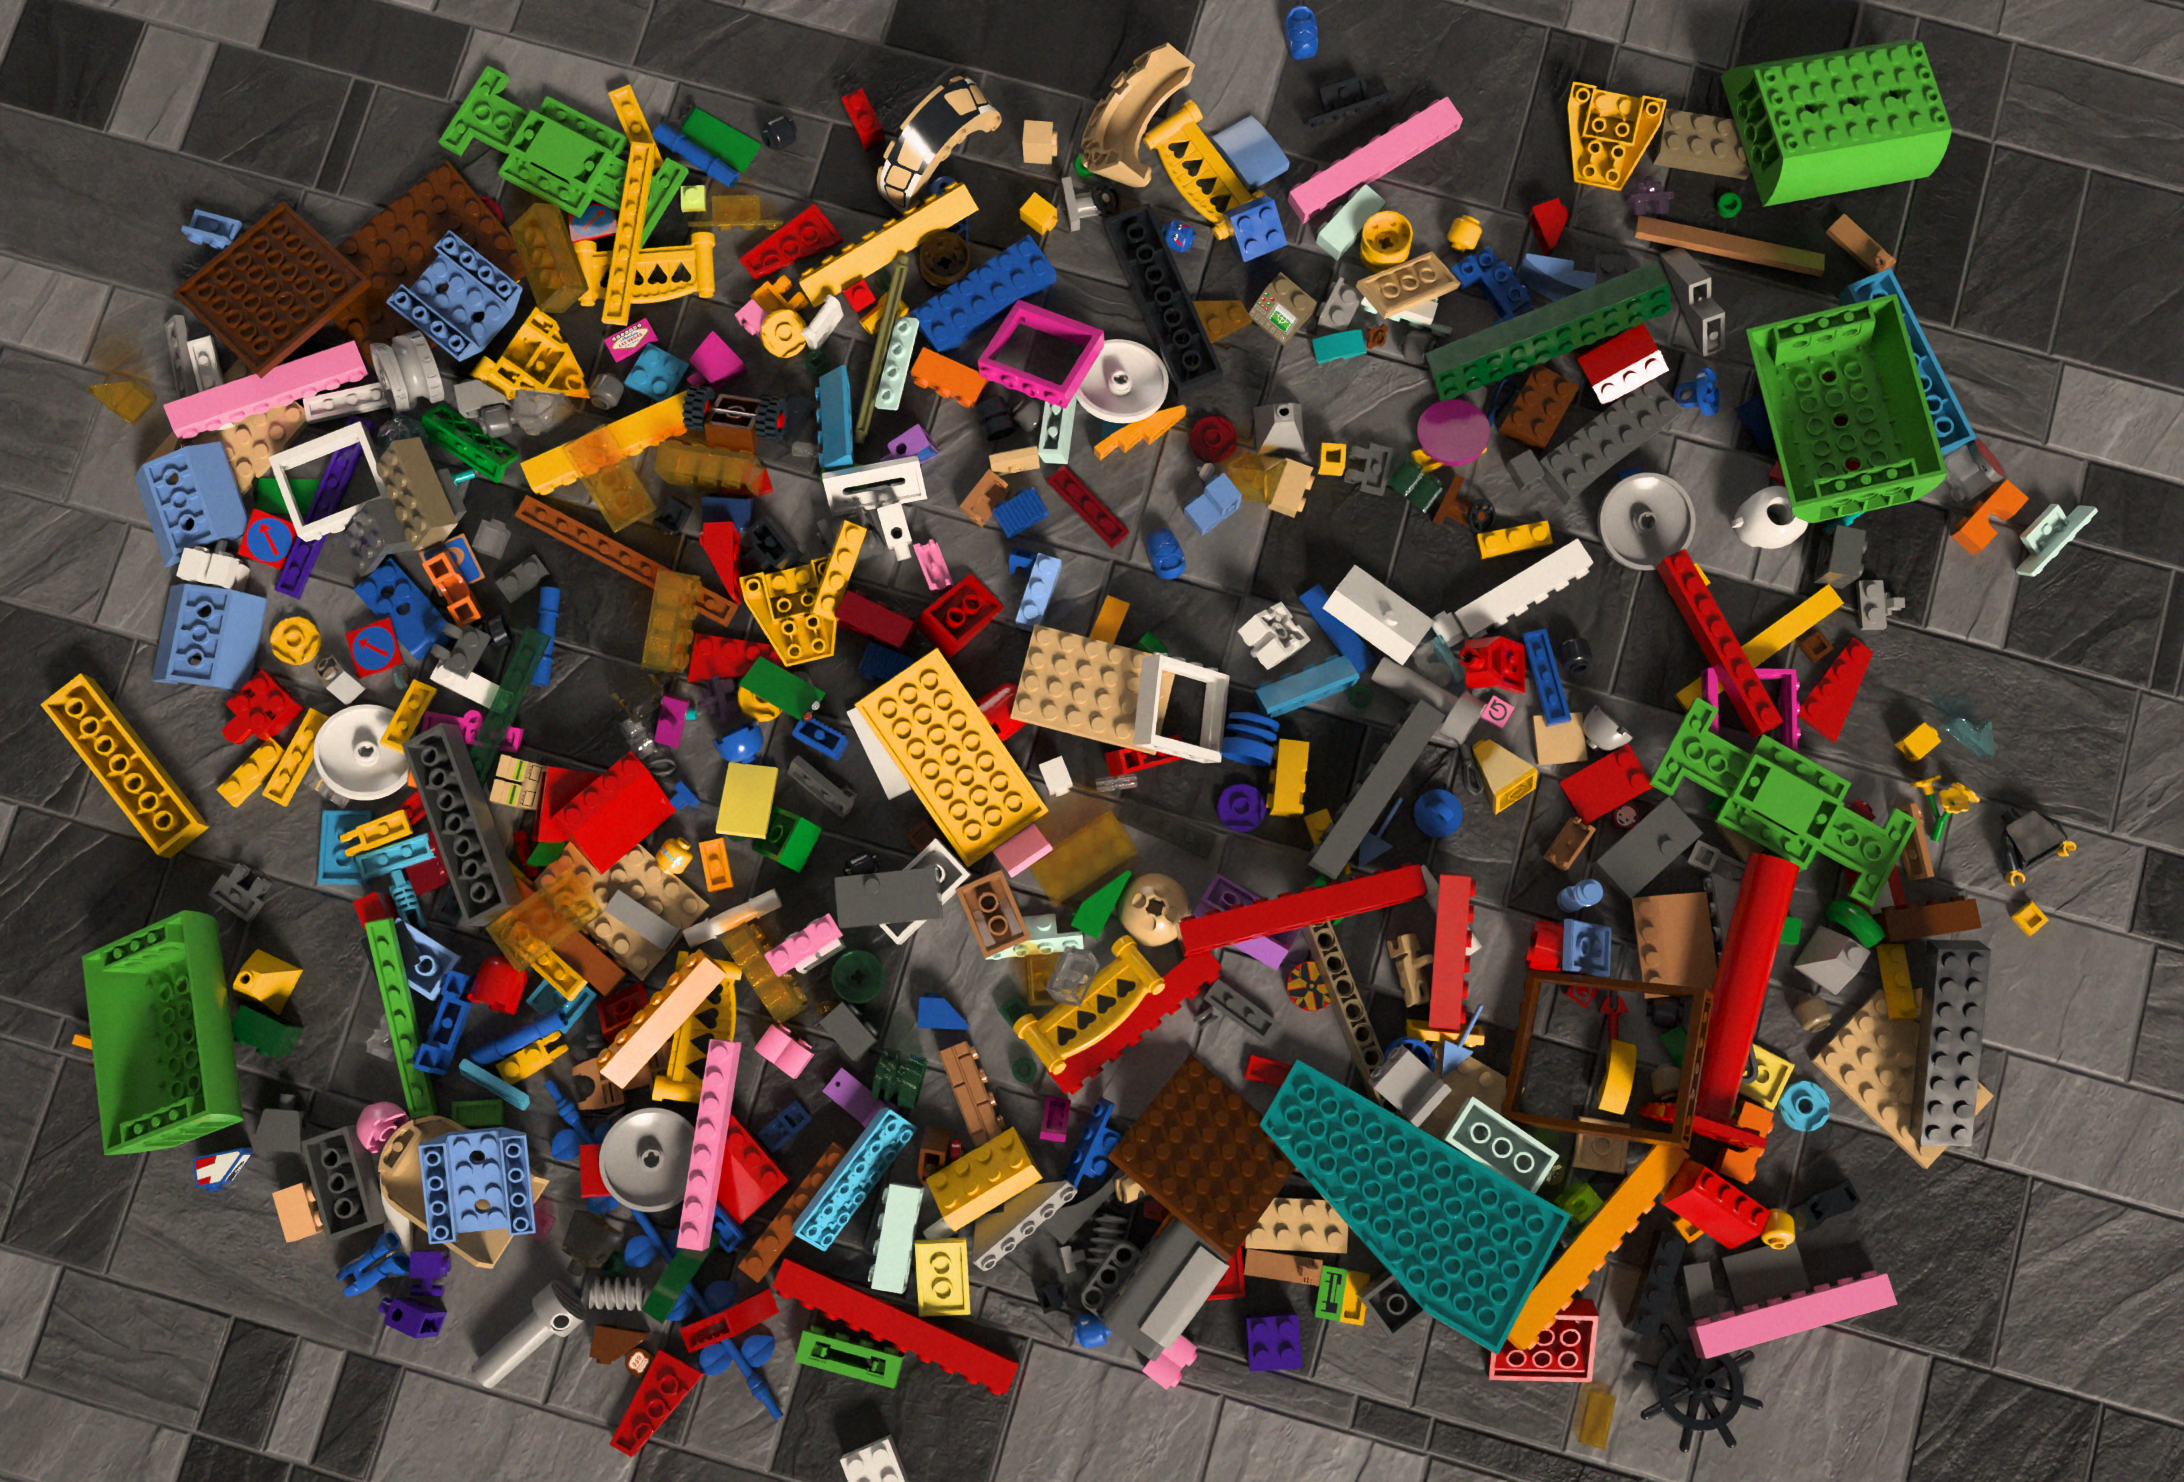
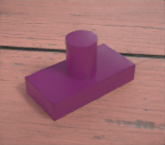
M670 694L663 696L654 742L674 748L680 746L690 700Z
M1046 1096L1040 1139L1051 1142H1065L1071 1100Z

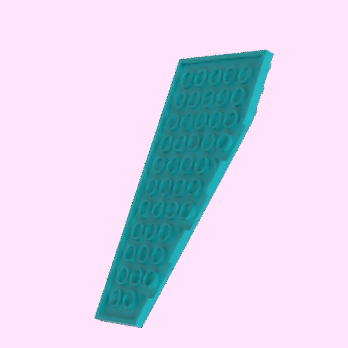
M1297 1059L1260 1123L1262 1130L1427 1314L1498 1355L1571 1214Z

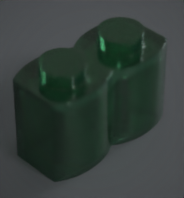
M1413 458L1410 462L1405 459L1387 483L1423 512H1426L1444 490L1440 486L1443 482L1432 473L1429 477L1421 471L1424 467Z

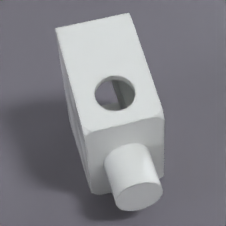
M901 502L877 508L889 550L894 549L897 561L911 558L908 544L912 543ZM901 531L902 537L894 539L893 533Z

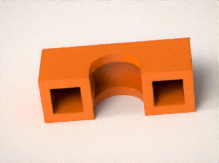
M2007 479L2000 484L1995 482L1985 492L1988 496L1983 501L1981 499L1978 500L1970 508L1972 514L1968 518L1964 516L1954 526L1957 530L1951 537L1971 555H1975L1983 550L1998 533L1989 524V514L1998 516L2004 522L2014 516L2029 499Z
M449 551L443 552L422 563L432 583L437 585L445 596L448 603L447 609L458 628H463L467 624L469 625L485 616L484 611Z
M1738 1101L1736 1106L1738 1111L1732 1117V1119L1737 1120L1736 1127L1755 1129L1760 1131V1137L1765 1138L1766 1134H1769L1774 1126V1120L1772 1119L1774 1113L1747 1101ZM1721 1148L1712 1171L1740 1184L1748 1185V1182L1752 1181L1755 1177L1757 1158L1762 1156L1765 1149L1741 1148L1735 1152L1728 1148Z

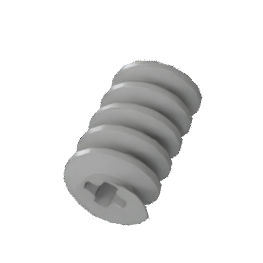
M1101 1213L1103 1217L1095 1218V1221L1101 1227L1093 1228V1232L1097 1233L1099 1237L1091 1238L1090 1240L1097 1246L1096 1248L1088 1249V1252L1093 1254L1094 1258L1086 1259L1087 1263L1098 1266L1111 1247L1117 1241L1122 1240L1117 1234L1125 1233V1229L1119 1226V1224L1127 1223L1126 1218L1107 1213Z
M596 1276L590 1289L589 1309H592L594 1304L597 1309H602L606 1304L607 1309L612 1310L616 1304L618 1310H623L626 1305L628 1310L633 1311L637 1305V1309L642 1311L641 1309L645 1304L646 1298L645 1285L641 1284V1280L638 1277L634 1285H631L630 1277L626 1278L624 1284H621L620 1277H616L614 1284H611L609 1276H606L604 1283L601 1284L599 1276Z

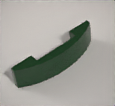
M712 1229L709 1248L703 1251L681 1248L662 1274L641 1310L663 1324L678 1303L677 1300L705 1259L709 1258L723 1236Z

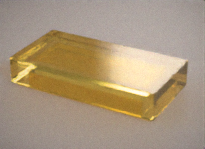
M1589 1390L1578 1442L1606 1449L1616 1397Z

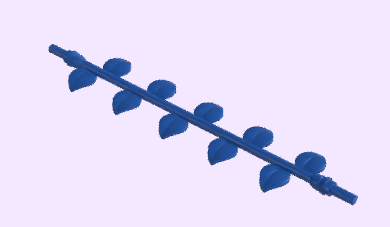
M553 1079L547 1081L544 1086L557 1103L558 1114L574 1128L559 1131L555 1135L551 1147V1156L556 1160H570L580 1155V1145L602 1144L607 1132L612 1127L611 1122L606 1121L599 1124L593 1138L580 1120V1114L576 1109L575 1103L571 1102L569 1098H565ZM613 1196L588 1197L587 1208L592 1213H607L615 1209L620 1202ZM629 1208L647 1235L635 1236L629 1240L625 1248V1264L631 1267L648 1265L656 1258L659 1251L669 1266L681 1249L677 1247L680 1227L674 1229L669 1234L666 1244L645 1212ZM690 1281L666 1320L679 1321L686 1318L693 1312L695 1305L704 1318L731 1306L737 1296V1283L731 1281L712 1282L706 1288L703 1298L693 1282ZM761 1334L749 1336L744 1341L741 1352L731 1338L703 1348L699 1357L698 1370L704 1372L705 1375H717L724 1372L730 1366L733 1359L745 1376L752 1396H755L758 1401L761 1400L775 1421L784 1415L769 1394L771 1392L768 1388L769 1384L751 1368L760 1367L770 1359L775 1348V1338L773 1336Z

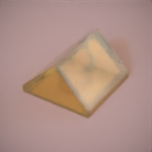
M137 381L87 386V391L133 426L157 401L156 396Z
M1245 453L1226 464L1227 477L1242 494L1241 500L1271 505L1288 461L1286 459Z
M1024 955L1028 1007L1059 1005L1067 998L1064 955Z

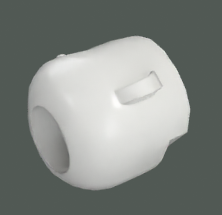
M1783 486L1767 487L1753 494L1739 506L1734 520L1731 521L1732 528H1735L1736 534L1742 542L1751 547L1759 546L1769 549L1791 544L1805 532L1808 523H1811L1794 516L1786 487ZM1767 511L1777 514L1780 519V525H1776L1768 518Z

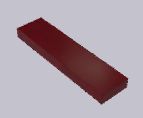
M1064 464L1046 479V483L1112 550L1130 534V531Z

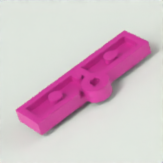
M478 710L468 711L464 718L425 711L421 733L440 723L458 725L465 744L520 753L524 730L522 728L486 722L484 714Z

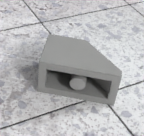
M465 379L460 384L454 385L459 412L465 419L478 417L481 415L483 408L496 404H503L506 409L513 408L512 403L506 396L479 380Z

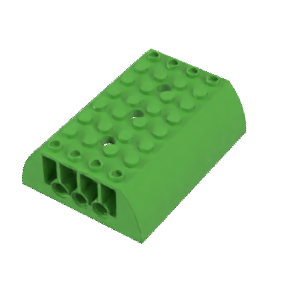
M1897 40L1740 66L1728 70L1721 76L1763 207L1928 177L1941 162L1950 140L1952 127L1923 43L1917 40ZM1847 98H1851L1855 102V106L1849 104ZM1805 105L1813 109V114L1805 109Z
M1897 294L1746 329L1749 347L1794 516L1806 522L1816 523L1912 502L1931 492L1945 479L1947 475L1946 466ZM1826 373H1832L1836 379L1833 382H1825L1822 376ZM1842 416L1847 419L1848 423L1844 426H1837L1833 420L1836 417ZM1853 460L1858 462L1860 467L1852 471L1847 469L1845 464Z
M183 910L83 955L82 962L104 1155L129 1154L171 1148L243 1121V1107L218 921L205 913Z

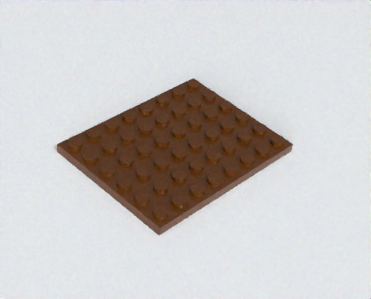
M448 160L335 248L367 277L372 285L333 317L332 320L350 342L355 341L359 353L374 371L370 354V344L383 343L391 347L392 338L419 330L426 339L430 350L438 345L388 305L386 301L401 284L410 289L439 256V253L433 247L448 230L452 231L514 282L520 280L536 267ZM447 283L439 285L438 293L443 294L447 292L449 285Z

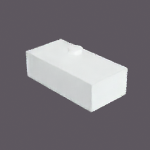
M1356 565L1337 586L1323 607L1324 610L1402 666L1435 622Z
M934 839L903 869L939 868L942 905L956 893L957 888L962 887L973 877L967 868L938 839ZM927 920L880 925V927L896 944L902 945Z

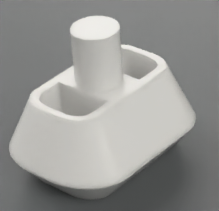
M1212 463L1204 464L1203 468L1197 467V471L1200 472L1199 477L1204 482L1211 478L1215 470Z

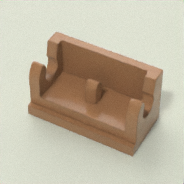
M988 469L959 506L960 511L982 528L992 516V511L995 509L994 506L1004 500L1011 492V489L1003 479Z
M1578 817L1570 818L1542 857L1562 872L1569 869L1596 830L1591 825L1586 826L1581 823V819Z

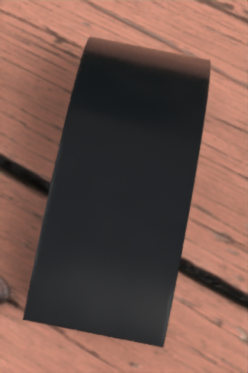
M1846 1178L1809 1195L1787 1211L1792 1216L1794 1224L1801 1234L1818 1228L1827 1218L1853 1210L1861 1200L1849 1178Z

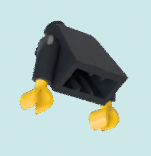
M2014 808L2008 809L2001 816L2007 823L2001 835L2000 844L2006 871H2009L2005 876V882L2009 886H2015L2013 882L2014 876H2017L2019 883H2024L2025 876L2017 871L2019 868L2023 871L2055 851L2059 856L2063 857L2069 856L2066 848L2069 851H2075L2076 849L2074 842H2067L2068 837L2059 821L2040 815L2036 811H2031L2021 817Z

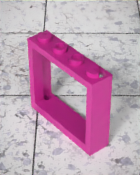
M1018 299L979 358V374L981 377L988 379V381L997 382L1009 389L1018 390L1030 397H1036L1051 405L1054 404L1066 409L1104 348V331ZM1019 323L1085 347L1062 386L995 361Z
M1706 668L1701 671L1702 700L1718 708V676L1714 668ZM1754 669L1759 679L1781 680L1782 745L1801 755L1797 743L1801 731L1800 726L1797 724V715L1800 712L1797 690L1799 689L1800 682H1797L1796 669ZM1717 712L1708 731L1719 737Z

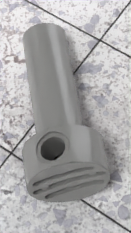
M1388 655L1383 657L1371 678L1374 682L1409 703L1416 705L1422 699L1446 715L1442 721L1444 724L1440 733L1453 738L1460 745L1469 736L1487 705L1486 702L1475 698L1468 691H1464L1460 698L1407 666H1402Z
M553 1280L532 1298L534 1311L472 1364V1372L483 1386L490 1389L493 1388L554 1333L565 1337L587 1319V1312L583 1303L566 1284L559 1280Z

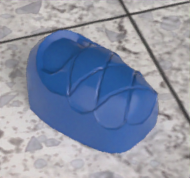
M1306 5L1293 6L1287 12L1283 24V34L1288 52L1294 59L1311 58L1318 51V30L1315 16Z
M1163 528L1148 534L1145 548L1149 563L1156 576L1169 580L1181 576L1186 568V561L1180 544L1168 528Z

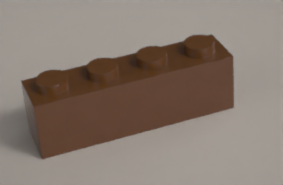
M1964 895L1950 897L1948 903H1943L1942 899L1926 901L1927 906L1921 907L1919 902L1903 904L1904 909L1897 910L1896 905L1882 907V913L1872 914L1874 920L1886 933L1885 937L1878 944L1980 929L1982 927L1976 898L1965 900Z

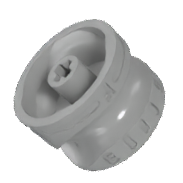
M419 330L392 338L391 347L383 343L370 344V354L378 381L394 414L397 415L401 412L412 410L417 404V398L421 396L429 399L431 403L444 400L443 385L436 362L426 339Z

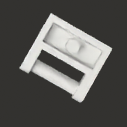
M829 294L824 299V305L810 325L804 327L800 333L806 339L809 349L816 353L844 316L840 302Z

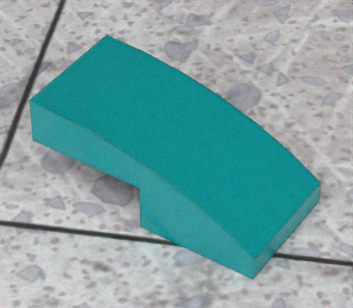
M1361 329L1312 339L1318 364L1339 358L1345 360L1367 353Z

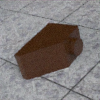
M926 1126L920 1148L916 1183L928 1185L926 1178L945 1168L950 1144V1130Z
M604 1323L597 1324L594 1328L589 1357L596 1358V1363L609 1365L612 1361L620 1359L650 1337L651 1331Z

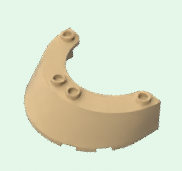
M1169 43L1153 48L1133 61L1135 66L1127 73L1122 71L1110 85L1113 90L1105 100L1101 98L1095 107L1081 142V148L1084 149L1081 162L1092 173L1131 187H1145L1150 182L1151 167L1147 164H1141L1138 159L1141 137L1147 130V124L1163 102L1178 89L1189 84L1195 64Z

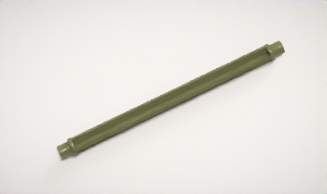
M903 255L898 256L897 264L894 265V272L858 420L854 429L855 437L853 442L864 445L865 437L868 436V429L908 271L909 257Z

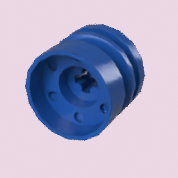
M1229 713L1228 721L1233 724H1228L1226 730L1236 736L1223 739L1220 755L1244 764L1270 766L1274 748L1264 742L1277 740L1276 734L1272 732H1277L1280 724L1256 713Z

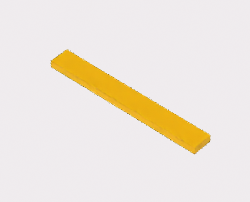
M631 141L602 314V322L605 324L627 326L657 148L654 143Z
M1830 584L1741 647L1753 669L1844 604ZM1701 677L1674 695L1686 713L1694 698L1698 697L1702 700ZM1718 679L1719 694L1725 689L1723 688L1721 682Z

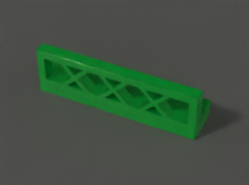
M442 403L423 414L420 434L495 483L503 480L506 467L518 459L519 453L498 439L490 438L488 434L484 435L481 428ZM442 413L449 419H441L437 415ZM456 427L465 428L469 432L460 431ZM476 440H483L487 442L488 445L480 444ZM495 453H503L507 457L503 459Z

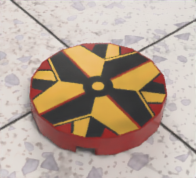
M1316 961L1301 963L1290 972L1286 980V991L1291 1002L1305 1011H1317L1325 1008L1331 1002Z

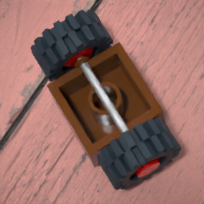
M692 385L686 391L687 396L684 397L685 404H683L684 412L682 413V417H684L683 424H685L687 429L705 431L708 447L754 453L760 440L780 442L783 439L785 427H787L786 419H788V407H786L787 401H785V398L763 396L761 400L719 394L716 400L713 388Z

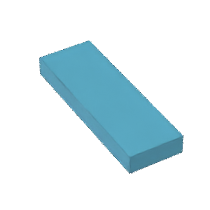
M428 832L356 856L362 880L366 881L437 857L436 853L434 854L429 847L428 840H430Z
M464 1058L459 1064L462 1076L522 1111H525L530 1104L527 1094Z

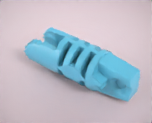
M401 869L392 871L390 877L393 885L388 888L399 918L410 924L407 915L415 913L418 926L421 929L427 927L410 880L405 881Z

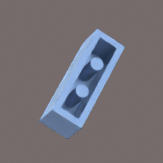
M1041 553L1037 554L1015 620L1016 627L1033 632L1035 624L1043 625L1062 568L1060 559Z

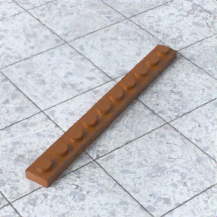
M528 495L525 496L514 515L531 526L726 628L739 607L724 597Z

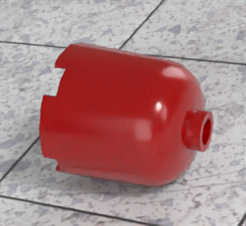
M1004 683L975 701V704L1002 743L1027 724L1026 722L1010 718L1018 690V685L1013 683Z
M505 952L503 956H490L482 963L466 999L476 1004L479 1002L489 1004L488 1008L491 1010L515 1016L528 980V971L524 965L517 962L519 957Z

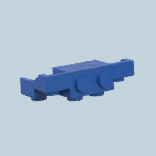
M1489 246L1473 256H1467L1449 270L1460 281V289L1462 291L1477 282V287L1501 318L1493 323L1492 326L1535 310L1530 304V292L1527 287L1519 283L1512 267L1507 266L1504 261L1500 263Z
M449 970L448 974L443 975L439 988L442 989L441 994L444 996L437 1003L435 1009L437 1015L434 1023H431L426 1033L427 1042L422 1043L421 1047L415 1049L412 1061L415 1062L413 1068L447 1076L474 1003L466 998L475 977Z

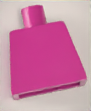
M712 331L690 357L689 362L695 372L686 381L691 386H702L707 382L713 390H717L746 372L747 369L744 362Z

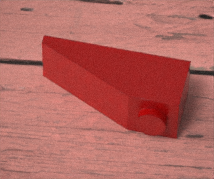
M1181 734L1165 737L1182 742ZM1129 748L1104 753L1110 777L1183 759L1156 751L1155 755Z

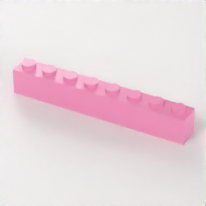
M1448 97L1442 100L1436 99L1428 105L1426 110L1421 113L1416 111L1406 122L1393 125L1388 130V133L1383 136H1375L1365 147L1355 148L1345 159L1335 160L1327 170L1323 172L1321 170L1317 171L1310 177L1309 181L1304 184L1300 182L1293 186L1289 193L1288 203L1304 224L1350 196L1356 188L1360 190L1365 184H1370L1457 131L1463 118Z
M351 341L274 367L262 379L253 374L164 404L163 406L178 439H190L203 431H213L219 429L224 424L240 422L247 416L264 414L276 406H287L294 400L313 397L317 392L326 389L334 390L341 384L349 381H360L364 376L368 375V372L355 341Z
M717 1038L710 1039L677 1241V1247L703 1251L709 1248L742 1042Z
M1876 1270L1861 1273L1862 1278L1853 1280V1277H1846L1837 1280L1838 1285L1830 1287L1829 1283L1814 1286L1815 1291L1806 1294L1805 1290L1790 1293L1791 1298L1782 1300V1297L1768 1299L1765 1306L1759 1307L1758 1303L1742 1307L1743 1312L1735 1314L1734 1310L1719 1313V1319L1711 1320L1710 1317L1695 1320L1696 1325L1687 1327L1696 1356L1700 1359L1711 1358L1897 1305L1888 1275L1877 1274Z

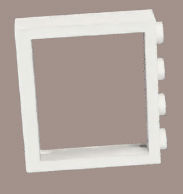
M360 421L268 457L296 533L305 542L313 539L318 541L322 538V535L343 531L345 526L352 524L368 501L305 525L285 474L286 470L360 441L381 495L368 501L388 498L386 487L376 470V464L380 459L368 428Z
M1153 652L1151 656H1143L1133 745L1200 763L1221 762L1220 752L1224 736L1230 676L1219 673L1218 668H1203V664L1197 662L1186 663L1185 658H1170L1168 653ZM1162 670L1206 683L1200 747L1155 735Z

